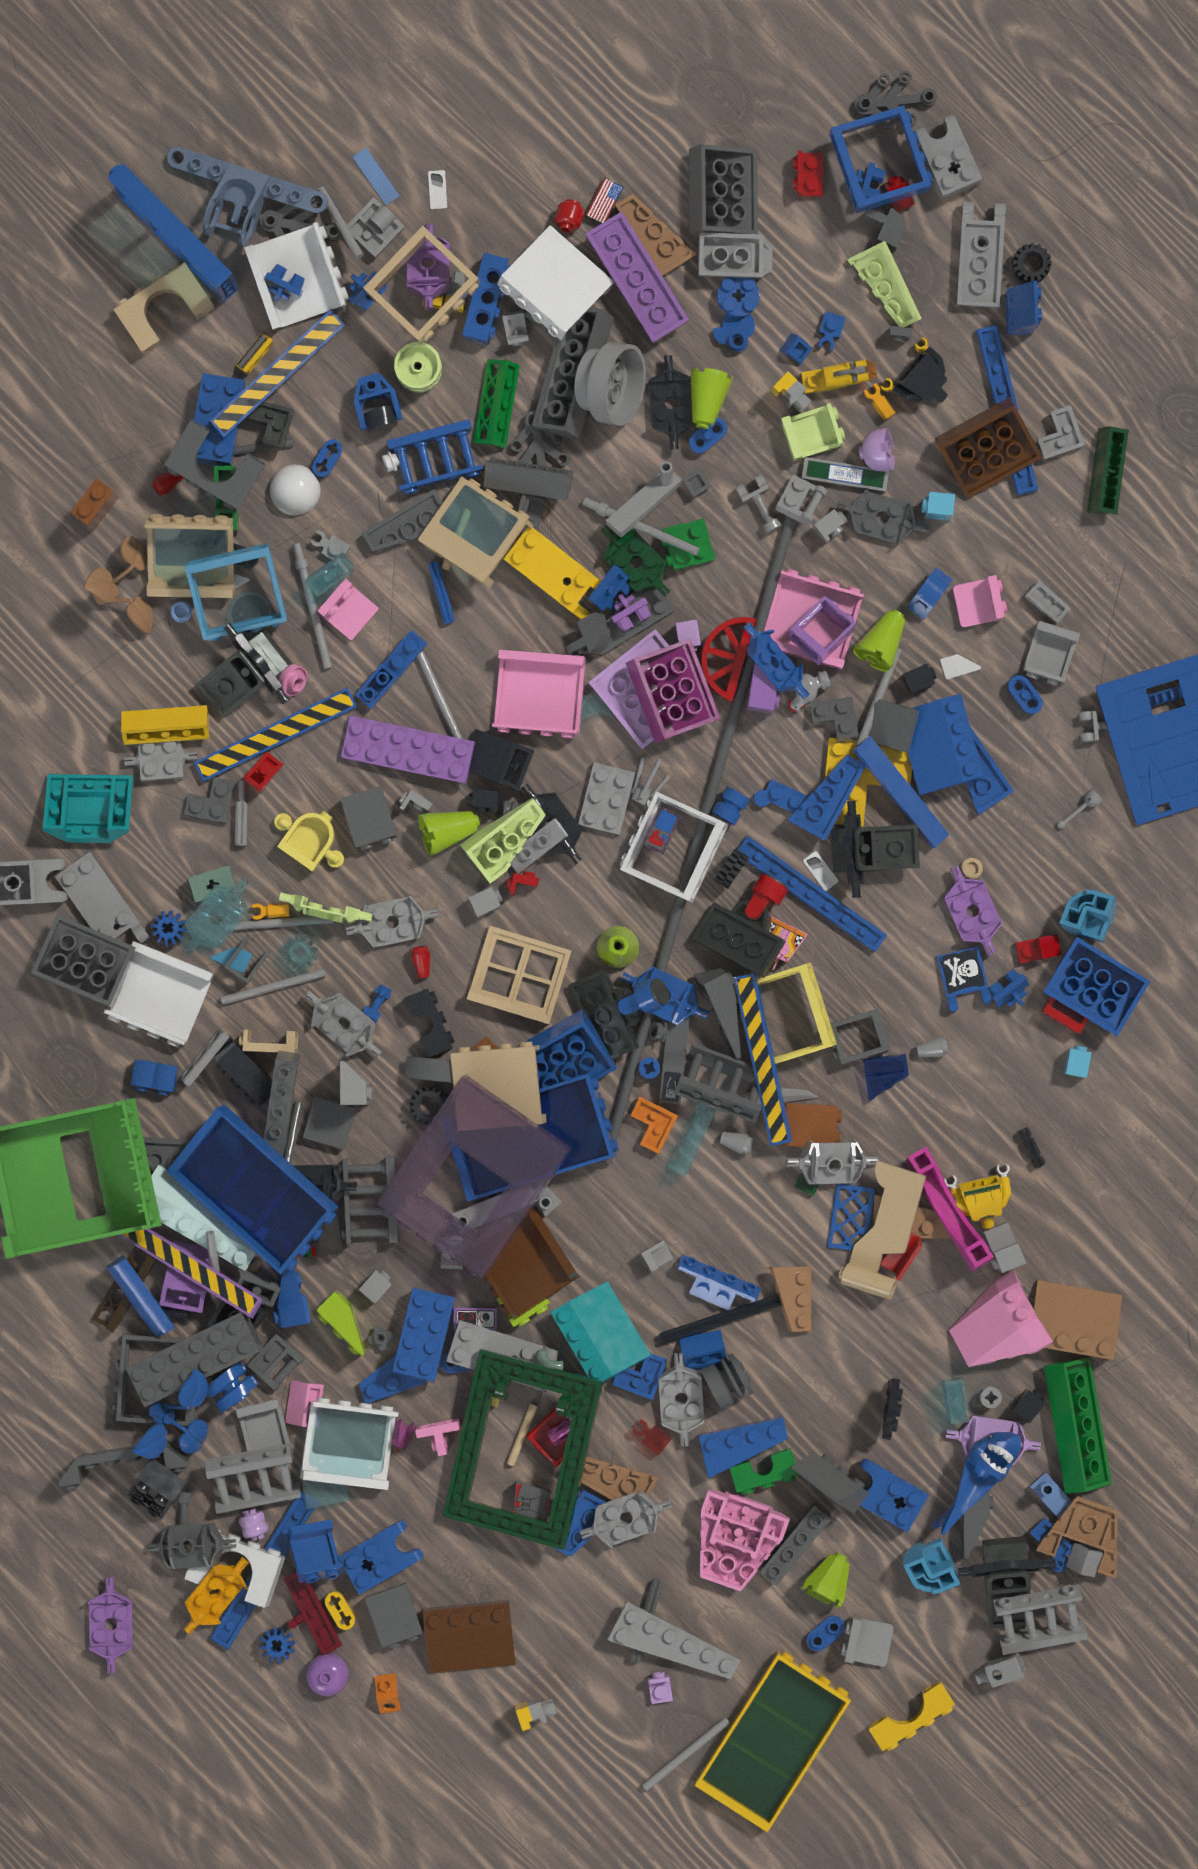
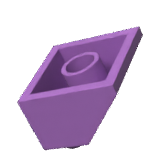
M755 664L747 710L772 714L774 709L779 707L780 695L776 694L777 688Z

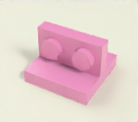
M459 1418L417 1426L415 1431L417 1438L434 1435L431 1439L433 1452L437 1451L438 1456L447 1455L448 1452L445 1433L460 1430L461 1425Z

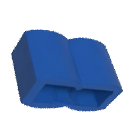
M135 1059L131 1085L136 1086L135 1090L148 1092V1088L157 1089V1094L169 1095V1092H175L179 1066Z

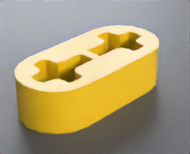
M332 1591L327 1594L325 1604L337 1626L343 1630L351 1629L356 1617L344 1595L339 1591ZM333 1595L335 1598L339 1597L341 1599L338 1602L339 1610L335 1604L330 1605L329 1603ZM341 1611H343L346 1617L351 1616L349 1625L340 1622L342 1620Z

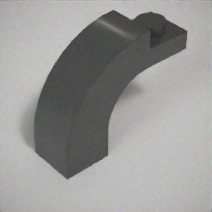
M407 1056L405 1078L453 1083L452 1064L449 1060Z

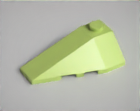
M531 798L476 832L460 846L491 884L509 869L517 853H520L523 844L534 833L546 814L537 802Z

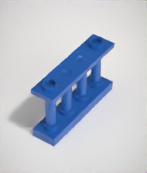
M470 419L387 440L390 452L394 451L397 454L405 483L399 486L401 493L405 492V495L418 492L417 489L464 476H467L468 479L480 476L479 472H483L482 464L475 466L467 436L469 431H472ZM456 435L459 437L467 466L466 469L454 471L447 444L449 436ZM436 440V443L439 444L446 474L435 477L426 448L427 442ZM414 445L415 448H418L426 478L413 482L405 453L407 451L406 447Z

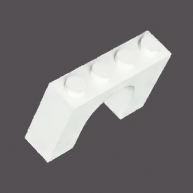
M221 1534L224 1540L236 1539V1543L229 1544H237L236 1548H224L222 1555L228 1551L239 1552L251 1564L252 1579L244 1601L263 1608L268 1607L285 1557L281 1556V1552L272 1548H268V1551L261 1549V1545L256 1542L248 1541L247 1544L240 1541L241 1537L233 1534L225 1536ZM212 1567L188 1568L185 1580L200 1584Z

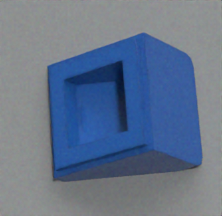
M790 334L780 348L783 354L799 365L802 364L812 350V347L795 334Z

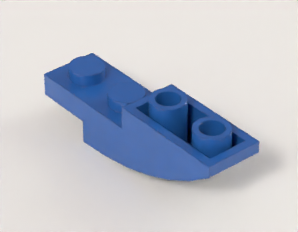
M413 629L410 630L355 696L372 709L407 671L429 643Z

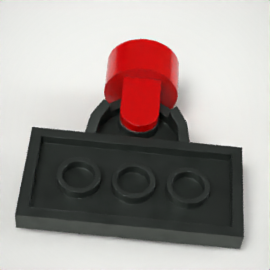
M761 874L752 888L754 895L751 900L740 901L734 906L732 911L713 902L692 939L756 975L765 978L786 943L784 939L769 932L771 915L768 908L771 904L780 906L788 892V887L771 875Z

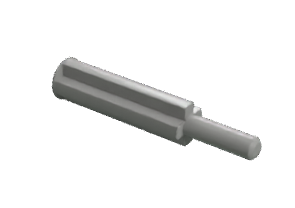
M244 780L239 781L238 801H236L234 845L236 846L247 845L248 802H245Z

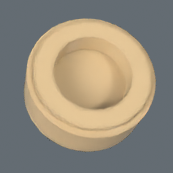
M968 858L961 865V873L967 879H976L983 871L982 863L976 858Z

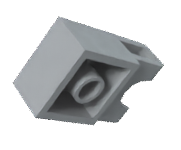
M953 114L947 115L944 119L943 124L946 135L942 139L931 138L923 127L914 130L919 138L917 145L920 151L924 152L926 158L925 165L932 175L933 183L941 201L977 186L982 181L978 167ZM950 167H956L958 169L957 174L950 173Z
M60 858L0 861V905L64 902L68 900L65 891L52 890L46 881L47 875L51 871L61 870L66 866V860ZM12 877H16V880H19V884L16 885L15 889L8 885V881Z

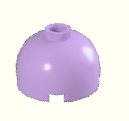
M882 428L871 431L863 439V446L859 447L860 459H864L866 465L872 470L888 471L894 469L895 454L892 455L891 447L894 448L889 429Z

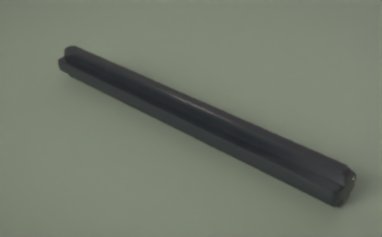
M779 1294L661 1332L659 1336L661 1342L666 1344L781 1306L782 1303Z

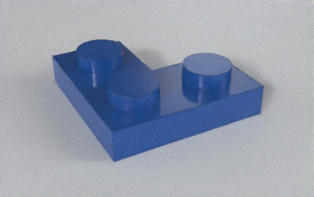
M650 1353L651 1356L644 1360L640 1372L629 1368L615 1377L613 1385L653 1400L659 1384L658 1377L663 1373L668 1359Z

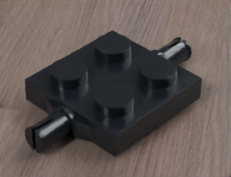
M891 1378L888 1381L882 1439L890 1440L892 1431H897L898 1419L896 1417H900L902 1404H898V1401L901 1402L903 1389L899 1388L900 1379Z

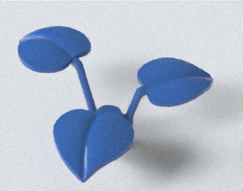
M193 1369L191 1376L181 1387L178 1394L180 1405H171L169 1403L164 1405L156 1402L151 1406L149 1415L157 1424L151 1427L132 1450L133 1453L147 1459L158 1457L167 1445L165 1435L168 1432L164 1425L170 1423L185 1432L178 1441L179 1447L183 1452L192 1454L201 1449L208 1434L207 1424L203 1420L197 1419L192 1421L186 1429L174 1421L175 1414L172 1410H189L191 1405L198 1407L203 1403L208 1393V1384L200 1371Z

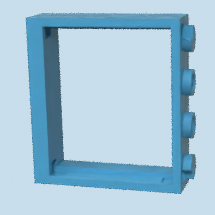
M269 543L185 562L184 567L203 641H218L221 639V636L228 635L223 629L227 624L208 628L194 574L205 570L265 557L279 612L234 622L231 625L238 633L247 630L257 632L262 630L264 626L278 627V625L284 624L287 621V614Z

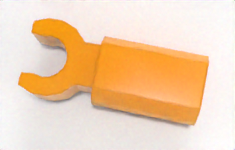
M874 383L873 387L876 393L869 394L867 390H864V395L867 399L873 401L872 405L881 418L886 421L895 415L896 412L885 396L880 395L878 384Z
M287 902L268 903L267 906L261 904L252 905V908L261 909L260 915L253 916L255 920H260L264 916H268V918L290 917V907Z

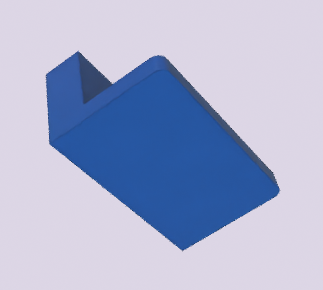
M721 1330L679 1339L684 1366L687 1368L699 1369L707 1367L712 1363L718 1365L721 1364L720 1359L722 1358L728 1363Z

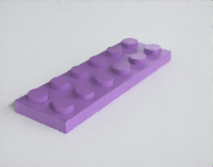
M623 212L618 213L585 234L652 343L689 322L687 315Z
M350 716L341 758L467 784L475 741Z

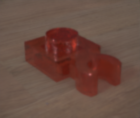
M640 1419L639 1422L643 1424L644 1429L637 1431L633 1428V1433L637 1436H644L645 1438L642 1443L659 1456L672 1438L655 1425L650 1430L647 1422Z

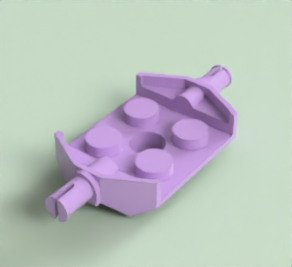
M972 1415L962 1430H946V1433H948L946 1438L957 1439L961 1442L966 1457L972 1446L990 1433L1011 1432L1018 1434L1022 1442L1017 1459L1012 1465L1016 1464L1025 1450L1040 1451V1447L1037 1446H1041V1442L1028 1441L1019 1421Z

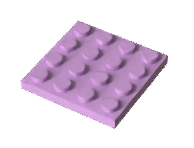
M656 629L589 682L641 749L650 744L654 738L625 663L669 646Z

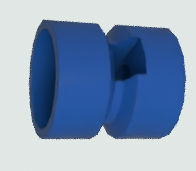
M727 786L721 795L722 801L716 803L712 813L735 826L741 817L739 811L745 810L750 799Z

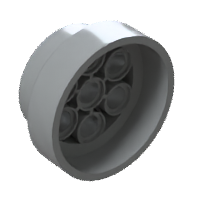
M609 342L601 349L593 348L588 350L582 357L575 377V396L578 405L583 410L590 411L596 421L624 426L636 415L643 399L646 383L645 361L640 349L632 344Z

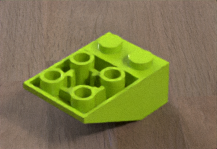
M336 1290L317 1309L319 1312L317 1317L325 1325L329 1322L335 1328L332 1332L340 1340L344 1338L349 1343L347 1347L355 1355L359 1353L363 1356L366 1352V1347L353 1305Z

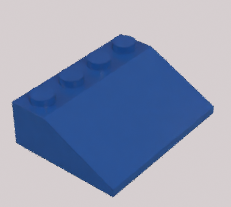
M961 694L912 708L920 712L908 756L919 796L980 780L984 777Z
M1074 937L1043 992L1113 1035L1118 1036L1151 981L1080 938Z
M582 1009L525 1041L532 1042V1045H539L540 1048L535 1050L539 1089L592 1073L593 1077L596 1076L598 1080L617 1069L596 1029ZM586 1081L548 1092L551 1105L586 1087ZM540 1095L541 1108L545 1110L542 1096Z

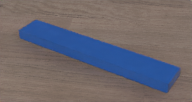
M871 736L866 737L853 749V752L912 825H918V832L932 849L936 848L949 833Z

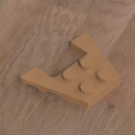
M1076 1495L1035 1550L1055 1557L1062 1536L1103 1550V1556L1097 1572L1116 1579L1118 1510Z

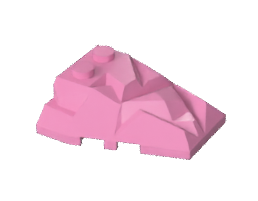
M708 1490L701 1508L700 1577L742 1591L758 1571L759 1566L770 1556L775 1546L779 1545L783 1540L790 1518L774 1511L773 1507L744 1496L729 1491L723 1493L717 1490Z

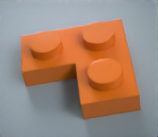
M639 1097L630 1115L649 1125L640 1145L659 1154L678 1115L642 1097Z

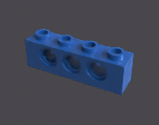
M484 252L478 273L479 287L472 296L462 334L464 339L487 345L489 339L493 340L496 327L492 326L494 319H499L501 307L498 306L500 298L504 299L505 294L497 285L498 282L490 283L487 278L490 274H497L500 279L501 275L511 266L509 265L508 258ZM490 294L494 297V300L490 304H485L482 301L483 296ZM486 315L489 320L486 324L481 325L477 323V317Z

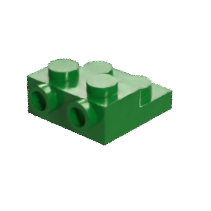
M704 518L663 528V532L700 548L698 555L695 556L661 541L663 547L667 546L669 554L666 555L668 566L673 567L674 572L715 560Z

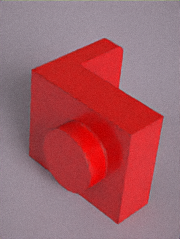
M903 176L891 177L887 180L888 182L883 183V187L887 192L909 186ZM912 196L891 203L892 209L897 212L915 205Z
M523 871V875L514 873L513 878L509 877L507 890H510V895H515L517 883L538 887L539 878L535 877L536 873Z

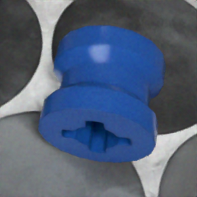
M645 1058L640 1062L639 1072L644 1078H654L660 1072V1064L654 1058Z

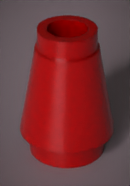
M166 472L154 477L155 480L151 484L159 496L167 495L184 477L180 474L177 477Z
M428 946L411 948L410 957L417 978L429 977L431 951H428Z

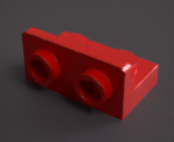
M797 151V157H793V170L797 169V178H793V191H797V197H823V153H802V151Z

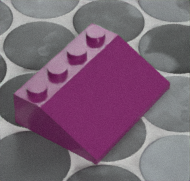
M691 639L642 655L625 663L655 743L720 719Z

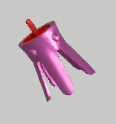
M566 1417L557 1427L550 1429L547 1432L550 1439L546 1443L552 1441L557 1446L567 1440L571 1420H567Z
M401 1419L398 1422L395 1420V1433L391 1444L397 1447L396 1452L399 1451V1448L407 1449L408 1441L417 1427H414V1423H411L408 1427L407 1424H403Z

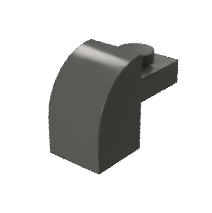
M877 207L866 210L863 219L882 227L876 243L880 244L885 241L889 249L896 251L904 231L903 220L899 213L892 208L888 216L884 214L885 211Z
M593 612L577 621L583 637L566 646L569 655L586 656L589 653L601 654L608 646L610 628L605 615Z

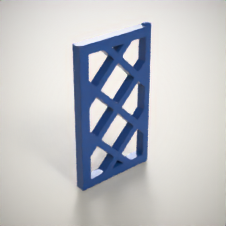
M836 1184L828 1248L853 1251L854 1245L850 1240L859 1233L864 1236L869 1232L875 1189ZM840 1188L848 1189L852 1194L843 1202L839 1200ZM862 1191L870 1192L869 1201L865 1206L857 1197ZM855 1198L861 1209L851 1215L844 1205ZM842 1208L849 1218L838 1225L836 1214L837 1210ZM864 1211L866 1213L865 1226L860 1228L853 1218ZM851 1220L858 1231L848 1238L841 1227ZM837 1230L845 1238V1241L840 1244L832 1243L834 1232Z

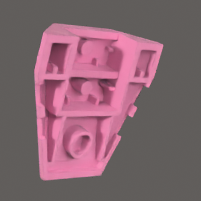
M1014 1270L996 1279L949 1330L969 1368L993 1363L1000 1359L1015 1358V1356L1023 1354H1034L1054 1343L1023 1291L1024 1287Z

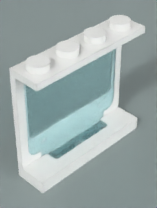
M317 1397V1401H311L300 1478L310 1481L388 1490L389 1481L387 1480L391 1442L395 1417H398V1412L393 1411V1407L381 1405L380 1409L372 1408V1404L359 1403V1406H351L350 1401L338 1400V1404L329 1403L330 1399Z

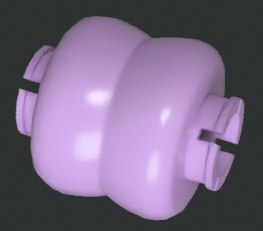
M256 1508L250 1509V1513L248 1510L242 1512L244 1516L238 1520L242 1528L243 1537L246 1539L251 1538V1541H256L257 1536L259 1539L264 1538L263 1533L269 1530L265 1522L264 1512L256 1511Z

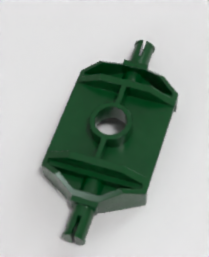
M604 526L605 529L602 528L601 532L609 539L604 560L611 567L613 565L619 567L629 577L626 583L636 593L646 592L654 588L663 597L667 596L670 590L662 581L668 565L666 560L640 536L636 529L629 530L624 536L620 537L610 527ZM634 558L642 559V565L634 568L631 566V561Z

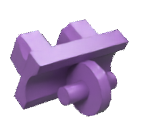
M620 594L618 597L621 602L614 605L617 611L623 607L625 609L611 617L614 625L617 624L623 632H626L634 627L628 616L636 613L641 622L651 616L647 607V600L644 597L629 606L631 602L635 601L633 595L624 598Z

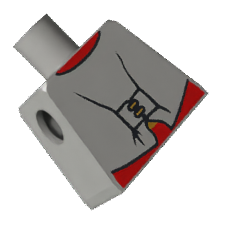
M1020 1652L986 1662L985 1670L975 1673V1677L979 1686L990 1682L992 1688L1023 1678L1027 1668ZM994 1670L1001 1671V1674H997Z

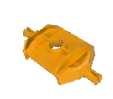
M241 1557L235 1566L219 1564L212 1567L184 1603L191 1615V1621L184 1627L187 1633L192 1634L194 1629L200 1624H220L219 1616L243 1587L245 1590H248L241 1576V1571L249 1563L245 1558ZM219 1589L216 1593L209 1594L211 1590Z

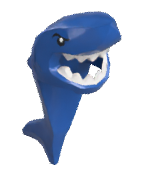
M1011 1432L990 1433L972 1446L964 1462L955 1499L950 1507L933 1522L932 1528L941 1527V1534L945 1535L966 1511L978 1502L997 1482H1001L1007 1476L1020 1451L1022 1440L1018 1434Z

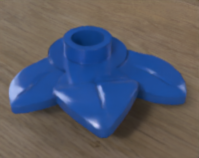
M725 314L722 322L723 327L713 329L714 337L719 343L728 345L729 349L733 352H742L748 346V338L754 333V319L752 315H748L740 320ZM736 338L742 340L740 345L734 344Z

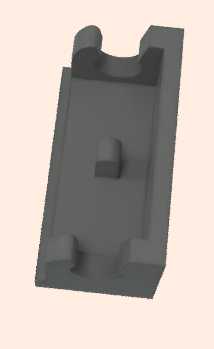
M523 493L518 511L521 510L530 517L528 520L534 525L533 528L538 531L546 501L540 497ZM525 525L524 528L521 530V532L519 533V535L517 536V538H519L520 535H521V534L524 532V530L527 528L526 525Z

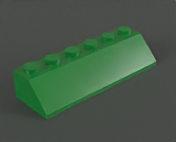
M1084 1357L1044 1365L1065 1493L1087 1492L1111 1485L1091 1358Z

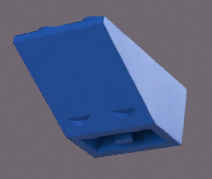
M1037 281L1009 288L1005 292L1007 335H1030L1040 325V321H1042V308H1038V303L1041 300V287H1037Z

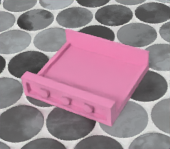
M786 569V572L781 571L764 631H775L770 636L785 654L815 662L788 638L790 628L824 596L834 600L844 613H848L853 617L856 623L864 594L860 593V589L848 586V589L840 588L839 583L833 581L823 583L816 576L807 575V577H802L798 575V571ZM821 612L803 629L824 648L844 631L824 612ZM852 634L821 664L842 670Z
M499 650L498 658L500 659L495 720L492 723V727L498 728L497 732L510 733V730H519L518 734L531 735L532 731L540 732V736L552 737L553 733L561 734L562 738H574V735H579L586 658L584 656Z

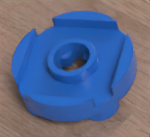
M728 277L722 281L718 288L716 299L719 308L727 313L726 315L740 319L750 315L756 309L760 293L752 278ZM736 292H740L744 296L740 302L732 297Z

